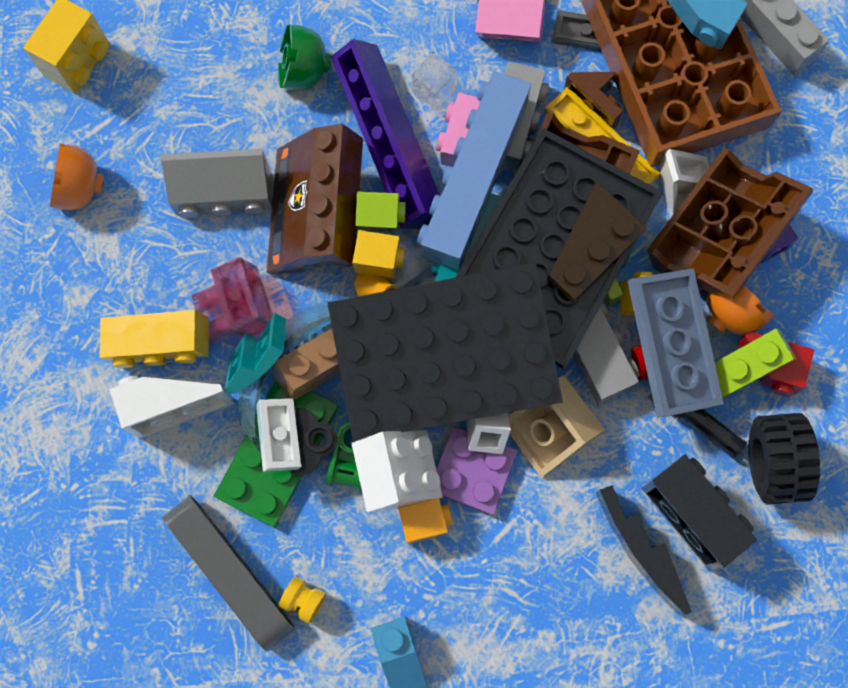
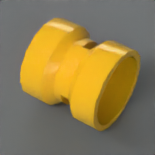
M295 576L284 591L278 607L286 612H298L299 619L310 624L319 611L327 593L319 588L311 590L306 586L305 580Z

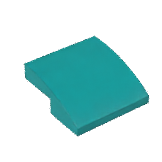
M274 313L259 338L245 333L230 357L224 389L225 393L231 395L251 385L278 360L284 351L286 318Z

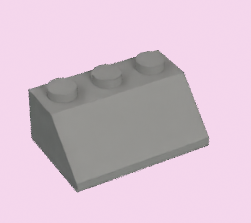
M262 149L161 154L168 203L176 215L183 218H195L203 213H212L215 216L231 215V212L239 211L257 215L262 214L264 210H272V172Z

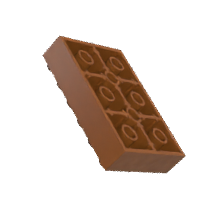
M580 0L610 72L617 73L614 82L650 167L659 165L664 152L669 149L695 153L768 129L782 112L740 19L720 50L714 46L703 44L698 37L692 35L667 0Z

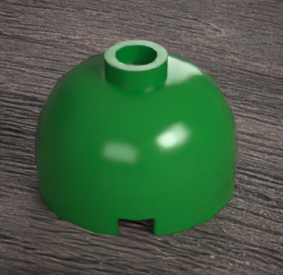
M287 25L280 46V52L283 55L282 63H278V84L280 88L287 90L304 91L316 85L320 81L323 72H329L331 54L325 53L324 41L312 29L301 25Z

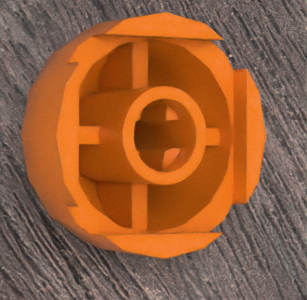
M69 144L59 145L50 200L51 208L71 211L81 209L90 203L94 193H101L103 174H97V163L86 150Z
M745 285L734 300L710 292L706 295V305L712 313L708 320L721 333L726 329L736 335H745L747 332L752 331L757 332L772 320L774 315L769 309L765 310L759 304L761 301Z

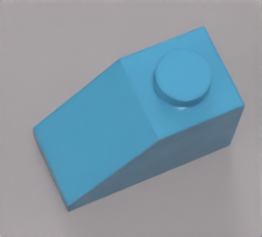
M402 617L370 628L389 687H427L407 618Z

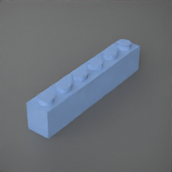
M493 71L489 82L483 81L477 100L481 101L477 110L472 109L466 122V128L469 129L466 138L460 137L455 147L454 156L457 157L453 167L448 165L442 179V185L445 188L442 195H435L429 214L433 216L429 226L423 224L419 232L417 244L421 245V258L457 271L460 270L529 101L532 83L497 71Z

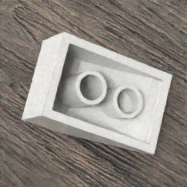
M129 376L120 380L118 386L109 389L121 428L139 439L235 404L233 397L225 393L223 386L220 384Z

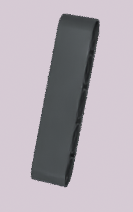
M191 495L162 517L174 536L265 651L270 650L295 629L288 616L278 607L277 602L201 505Z

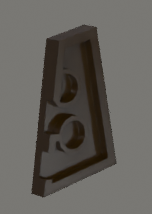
M596 181L548 276V280L573 303L647 228Z

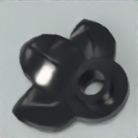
M294 408L301 467L298 470H291L292 476H304L315 471L321 458L330 455L335 450L337 434L329 424L318 422L311 411L304 408ZM320 434L325 435L327 438L326 443L323 446H316L314 443L315 437Z

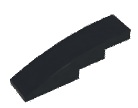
M613 485L598 490L596 496L608 523L632 563L649 585L678 615L691 613L692 611L666 544L651 547L639 514L625 518Z

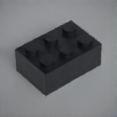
M684 454L641 489L709 571L725 568L757 541L756 537L752 534L754 528L746 517L742 514L736 515L728 505L730 499L726 493L717 485L713 487L704 477L706 475L704 467L695 458L689 459Z

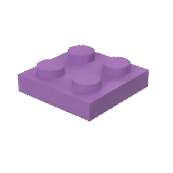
M453 426L436 469L440 477L442 496L493 516L517 450L505 446L503 454L469 451L467 431Z

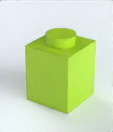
M357 192V228L398 230L399 222L405 223L406 202H400L399 193Z

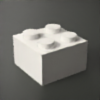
M427 430L402 433L401 431H383L351 443L367 513L395 510L399 507L443 498L440 477L436 471L432 444Z

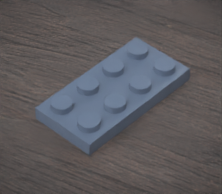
M694 268L628 280L657 418L723 405L724 402Z

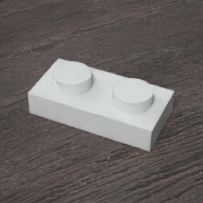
M293 399L259 400L256 403L263 472L298 470L301 467Z

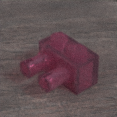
M237 257L210 270L215 285L192 294V300H198L193 304L200 313H204L220 304L222 306L224 315L209 321V343H213L231 333L242 337L245 333L252 336L261 333L273 316L258 267L241 257Z

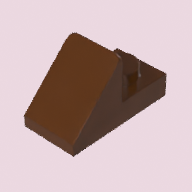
M571 72L566 77L564 89L566 87L571 89L591 110L614 129L620 122L623 110L614 97L611 95L606 96L605 93L614 85L617 73Z

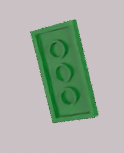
M275 380L265 400L288 398ZM311 391L294 401V408L307 409L314 414L318 422L329 425L339 408L337 404ZM257 415L213 497L276 528L303 476H292L291 470L263 472ZM323 434L315 437L314 443L316 446L320 445L324 437Z

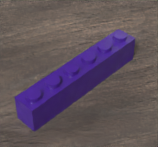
M352 39L333 54L331 59L386 193H399L400 202H406L405 223L399 222L400 228L421 230L423 224L429 226L433 216L429 214L430 207L435 195L440 196L378 46Z

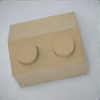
M564 375L558 378L563 403L515 411L509 415V435L541 478L605 431L604 427Z

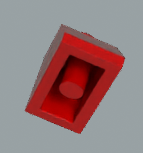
M753 331L747 332L739 337L738 345L742 348L760 338L763 334ZM787 342L796 359L765 375L759 381L762 385L772 388L771 391L773 393L791 397L792 394L796 395L805 389L815 350Z

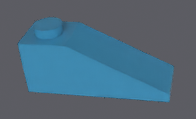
M667 0L692 35L698 37L703 44L714 46L720 50L723 48L748 4L743 0Z

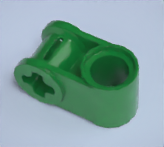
M347 423L338 433L337 444L328 468L326 484L332 486L334 483L352 486L355 488V491L361 492L362 489L353 448H349L346 445V437L351 432L350 423ZM340 471L354 473V475L340 473Z

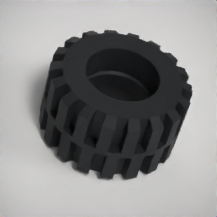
M803 413L756 416L749 433L748 453L753 484L760 499L766 505L812 501L816 496L820 481V455L817 439L808 418Z

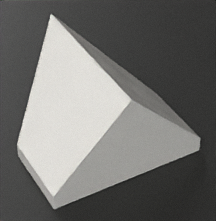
M674 149L664 152L657 171L661 173L659 178L670 218L708 170L709 163L706 156Z

